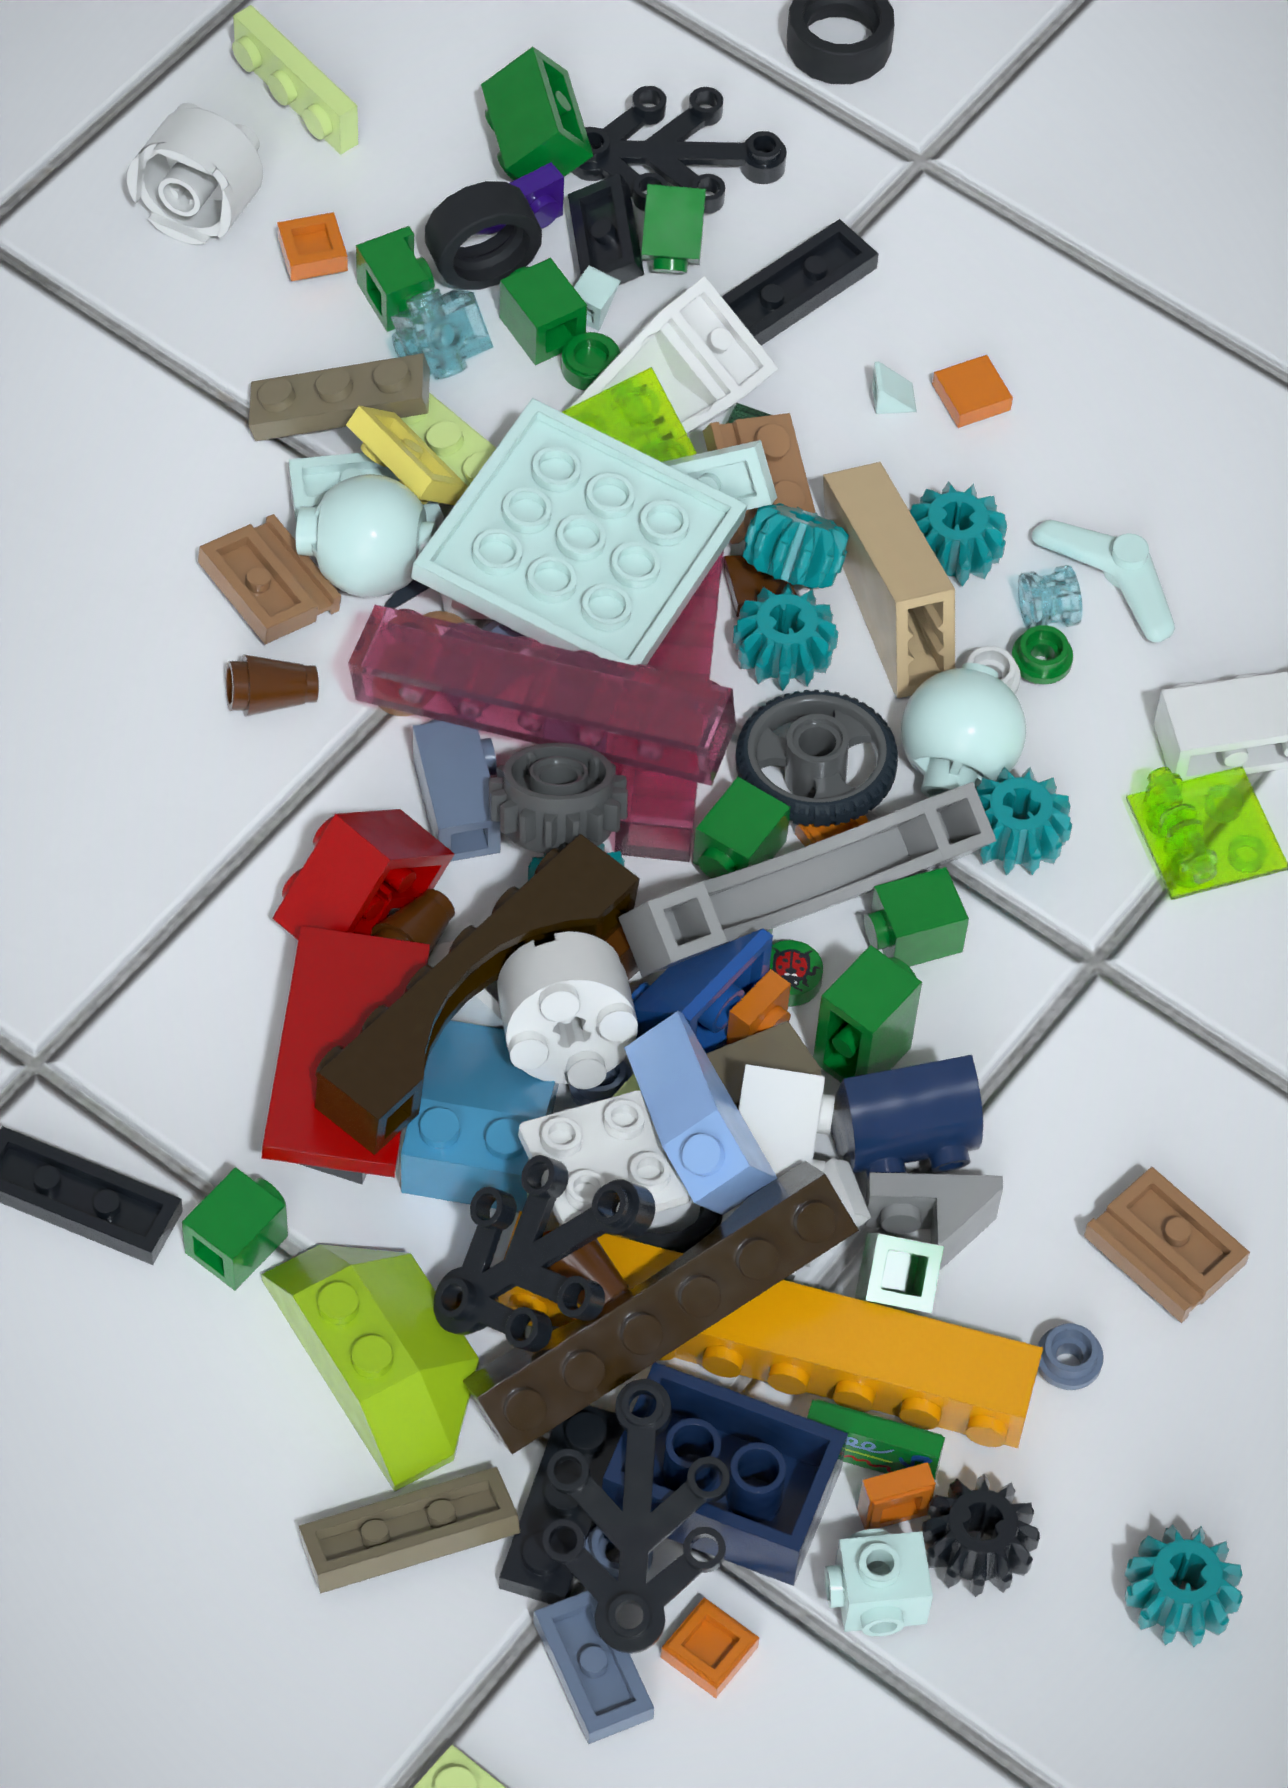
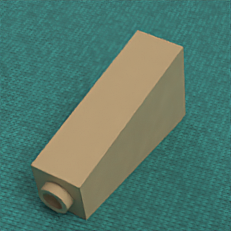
M881 462L823 474L824 518L833 520L837 526L842 527L849 535L846 546L847 554L843 564L844 572L897 699L911 696L930 677L945 670L955 669V588Z

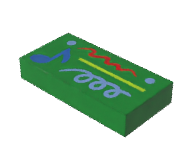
M812 1400L807 1416L808 1419L848 1433L843 1462L884 1474L928 1462L934 1480L936 1479L945 1437L942 1434L822 1400Z

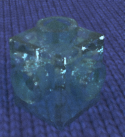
M439 289L428 290L407 299L408 309L391 316L396 332L392 334V342L397 356L403 357L424 353L430 368V374H433L435 380L447 378L468 368L466 359L494 348L474 292L452 290L441 295Z

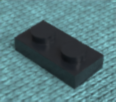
M618 173L569 193L568 200L581 276L589 265L620 280V284L643 276L644 269L630 188L621 174Z

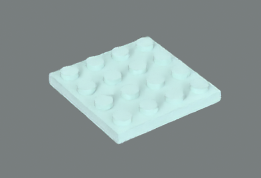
M532 398L414 561L411 578L631 689L743 522L747 504Z

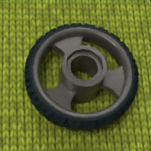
M814 689V691L804 690L803 693L795 691L792 694L787 693L784 694L783 698L778 696L774 700L768 701L766 706L762 705L748 718L739 733L735 761L738 777L791 807L789 821H793V824H803L807 827L809 824L814 825V827H829L830 824L836 826L840 825V823H848L850 819L856 820L860 816L866 815L868 810L872 811L882 802L883 798L891 790L896 777L898 750L892 730L888 727L887 722L883 720L882 716L879 713H875L872 707L867 706L864 702L859 703L857 698H851L847 694L842 696L839 692L832 693L829 690L819 692V690ZM794 721L787 730L786 738L778 736L773 732L780 726ZM870 743L875 752V768L864 783L857 788L851 787L846 784L848 749L857 744ZM768 766H784L785 783L792 793L776 786L765 776L761 769Z

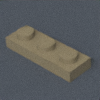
M424 353L252 381L248 426L255 441L347 427V422L358 406L394 412L400 418L428 414L430 368Z
M493 1467L299 1525L303 1549L321 1594L519 1534L520 1527L517 1511L498 1467Z

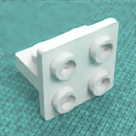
M633 1091L522 1122L519 1125L518 1137L529 1160L534 1156L543 1155L561 1161L568 1170L569 1179L567 1187L563 1194L556 1198L544 1232L554 1230L590 1209L597 1190L617 1179H623L646 1187L653 1195L655 1213L687 1204L690 1201L688 1191L661 1145L641 1091ZM548 1169L544 1172L542 1176V1186H544L548 1180Z

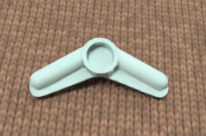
M1046 520L1033 530L1032 539L1036 544L1103 570L1105 578L1112 585L1121 589L1148 640L1162 642L1171 637L1175 630L1174 621L1149 553L1148 543L1144 538L1131 533L1115 537L1055 520Z

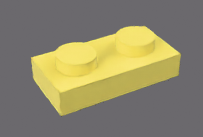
M358 406L347 422L346 426L363 442L360 446L362 452L375 463L388 467L399 478L398 482L408 487L423 505H426L429 501L456 505L468 486L396 413Z

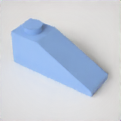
M675 1012L624 1047L661 1145L695 1204L724 1215L745 1201L749 1196L777 1179L776 1174L683 1013Z

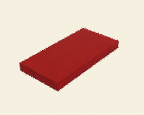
M301 926L261 1159L395 1178L402 1130L378 1153L372 1154L315 1108L317 1088L315 1073L321 1060L331 1049L338 1045L345 1048L360 1034L363 1024L375 1009L384 1004L390 1007L405 993L411 978L419 969L428 965L430 944Z

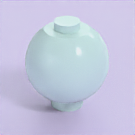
M358 475L334 485L325 493L318 507L301 506L296 525V550L298 555L315 556L322 575L340 590L361 597H381L404 588L413 580L411 578L413 563L435 534L437 527L435 522H427L426 510L423 504L402 483L382 475Z
M965 663L962 668L945 670L930 677L910 697L902 717V743L911 765L916 771L924 775L921 792L926 797L930 798L971 782L974 783L977 789L982 778L997 781L1004 767L1010 772L1018 762L1026 739L1024 712L1016 695L1003 681L998 679L999 674L994 669L978 663Z

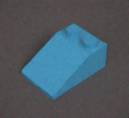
M452 1020L443 1029L429 1055L424 1072L419 1114L407 1125L401 1151V1193L471 1204L472 1198L477 1191L484 1187H493L510 1193L516 1201L517 1213L523 1211L527 1200V1192L522 1186L521 1175L529 1158L518 1137L519 1125L525 1121L553 1114L559 1083L537 1079L515 1067L510 1060L504 1029ZM497 1201L492 1204L491 1208H497Z

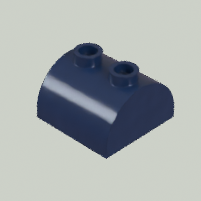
M966 1055L843 1079L835 1095L830 1129L839 1159L849 1162L853 1174L865 1171L867 1180L869 1179L870 1172L906 1173L905 1163L926 1159L930 1161L932 1172L952 1171L970 1164L968 1151L978 1150L983 1139L982 1101L973 1056Z

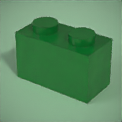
M532 46L481 84L488 108L485 110V117L495 132L500 149L497 158L504 172L512 180H516L550 162L565 177L594 156L568 71Z
M870 945L822 994L813 1058L821 1069L840 1083L845 1078L891 1070L911 1049L922 981L916 978L913 970L905 962L896 957L888 958Z

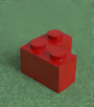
M401 809L334 814L317 830L313 839L315 848L303 868L296 871L284 885L282 890V897L284 899L272 919L297 940H299L301 926L371 936L372 928L384 920L391 909L402 908L418 896H421L426 890L434 889L455 853Z

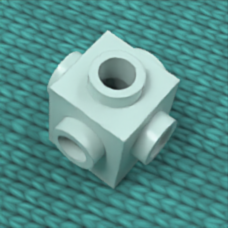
M866 1529L854 1533L850 1538L839 1539L835 1565L825 1566V1588L829 1608H841L844 1632L862 1630L864 1634L869 1636H886L902 1630L904 1626L927 1624L933 1593L923 1531L890 1534L883 1529Z

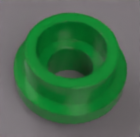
M1038 625L1029 628L1015 641L1012 657L1020 670L1022 678L1035 684H1052L1062 680L1070 672L1073 663V650L1068 639L1060 630L1048 625ZM1042 656L1049 660H1040L1035 657Z

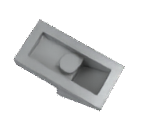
M870 1172L865 1203L871 1218L865 1222V1227L883 1228L887 1232L896 1234L910 1233L917 1229H931V1244L944 1246L941 1270L996 1220L1003 1190V1176Z

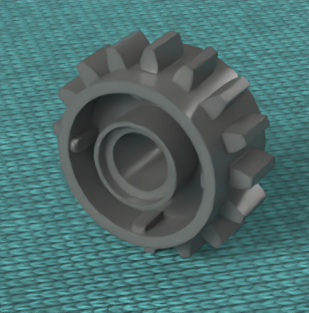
M545 743L530 746L513 754L505 765L497 767V777L489 779L490 820L500 822V832L506 834L515 844L538 853L547 854L554 848H559L562 851L579 834H582L596 846H599L609 838L611 832H618L620 830L621 819H627V778L623 775H616V766L603 754L585 746L570 743Z

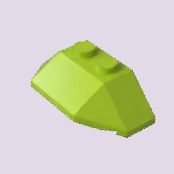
M319 1244L261 1274L265 1287L394 1492L454 1461L460 1432L471 1396L463 1380L477 1372L479 1357L464 1335L450 1333L444 1330L438 1323L434 1313V1296L436 1291L411 1253Z

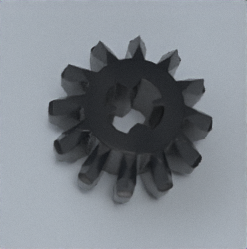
M985 1473L977 1479L975 1490H970L956 1478L949 1485L948 1497L935 1495L928 1507V1514L931 1519L924 1521L921 1528L924 1543L930 1545L926 1554L928 1568L947 1567L944 1582L948 1588L958 1584L962 1578L970 1580V1589L975 1598L983 1593L985 1581L987 1580L1004 1593L1011 1586L1012 1573L1022 1576L1027 1574L1033 1561L1029 1552L1037 1549L1040 1539L1038 1528L1029 1525L1034 1515L1032 1502L1012 1504L1016 1492L1012 1482L1002 1487L998 1493L989 1490L990 1482ZM970 1531H980L976 1534L975 1538L968 1533ZM985 1533L990 1535V1537L992 1538L989 1540H980L983 1538Z

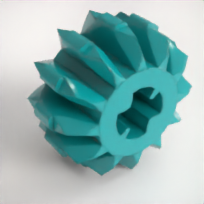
M948 481L942 489V494L926 489L923 496L920 497V503L912 504L909 511L947 576H955L962 587L969 579L970 574L985 579L988 572L991 571L992 564L999 563L1000 558L1004 555L1006 544L1004 538L1007 530L1005 514L996 511L997 505L995 504L994 496L977 498L974 483L965 492L956 491Z
M782 503L758 507L755 517L750 520L744 538L746 543L743 557L757 571L772 575L774 579H781L792 585H803L810 589L831 587L837 574L841 573L847 554L846 546L849 535L842 527L837 526L833 520L822 518L817 513H811L799 507H789Z
M787 583L779 595H775L763 587L757 596V601H744V605L740 609L737 625L734 626L733 643L735 644V649L738 650V660L741 669H755L754 675L758 685L772 677L778 679L782 691L789 684L790 679L794 678L808 687L814 678V672L826 673L827 668L831 665L833 650L837 648L838 631L836 630V625L832 623L833 614L830 605H816L813 589L801 596L793 595L789 583Z
M1004 767L997 781L982 778L976 791L997 840L981 848L980 857L982 858L983 865L999 859L1003 861L1002 865L1007 876L1013 870L1015 864H1022L1033 875L1039 868L1040 861L1051 864L1055 863L1056 859L1060 856L1062 846L1070 839L1072 823L1069 817L1071 808L1069 796L1056 794L1057 786L1055 785L1054 777L1037 782L1034 780L1031 767L1022 774V777H1014Z
M1174 1524L1165 1529L1162 1542L1148 1535L1140 1543L1138 1549L1140 1557L1129 1559L1125 1570L1126 1580L1132 1583L1127 1587L1124 1595L1126 1606L1142 1609L1137 1621L1140 1630L1150 1628L1156 1624L1164 1627L1161 1635L1165 1645L1173 1642L1177 1632H1184L1193 1647L1202 1642L1205 1629L1219 1636L1227 1629L1229 1623L1228 1614L1238 1612L1243 1596L1241 1591L1235 1588L1239 1585L1243 1575L1241 1565L1225 1562L1229 1552L1227 1541L1211 1547L1203 1544L1205 1532L1202 1526L1192 1532L1190 1539H1183ZM1182 1581L1187 1582L1184 1590L1180 1589Z

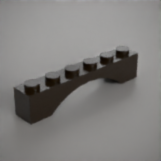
M579 834L562 851L559 848L552 849L541 860L534 876L520 889L513 886L504 892L496 902L492 914L477 928L474 925H470L460 932L453 941L448 954L434 967L428 964L419 969L409 981L405 993L390 1007L385 1004L379 1006L370 1014L363 1024L360 1034L345 1048L338 1045L324 1056L315 1073L317 1077L315 1108L372 1154L378 1153L419 1114L424 1072L429 1055L445 1026L464 1004L491 983L498 980L500 971L507 959L518 948L533 940L536 947L555 941V933L568 931L586 933L604 941L607 940L622 926L618 917L634 909L640 878L582 834Z
M803 1161L749 1196L725 1221L678 1259L644 1282L605 1304L603 1310L595 1319L591 1321L577 1319L553 1330L549 1343L538 1352H530L514 1347L464 1379L463 1382L497 1437L513 1455L859 1230L826 1174L807 1161Z

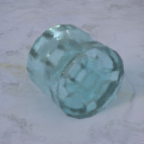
M1071 566L1056 567L1052 574L1040 576L1034 571L1024 572L1019 575V605L1027 630L1034 626L1058 622L1066 627L1076 626L1081 623V591L1076 573Z

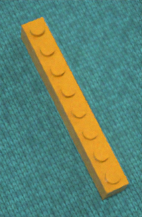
M519 1211V1214H518V1217H517V1220H516V1223H515V1226H514V1229H513V1232H512V1235H511V1238H510V1241H509V1244H508V1247H507V1251H508L509 1245H510V1243H511L512 1237H513V1235H514V1232H515V1229H516V1227H517V1224H518V1221H519V1219H520V1216H521L522 1211ZM551 1231L544 1232V1233H543V1236L546 1235V1234H548V1233L551 1232ZM606 1233L597 1238L629 1285V1289L644 1282L683 1255V1253ZM782 1280L660 1360L677 1358L700 1364L707 1371L717 1376L733 1378L742 1375L768 1382L772 1388L785 1394L800 1395L806 1392L833 1399L839 1406L860 1412L874 1410L900 1417L907 1425L924 1430L939 1427L962 1433L971 1441L987 1447L1007 1445L1018 1448L1043 1347ZM518 1286L498 1297L500 1302L513 1309L527 1307L544 1312L549 1316L552 1326L561 1327L577 1320L565 1316L560 1311L558 1303ZM530 1321L527 1325L532 1326V1321Z

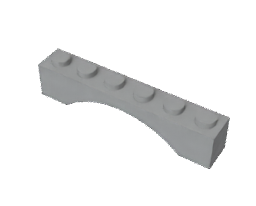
M971 782L790 853L729 874L704 880L652 899L618 918L643 978L762 928L768 931L874 891V886L914 876L960 859L997 840L974 783Z

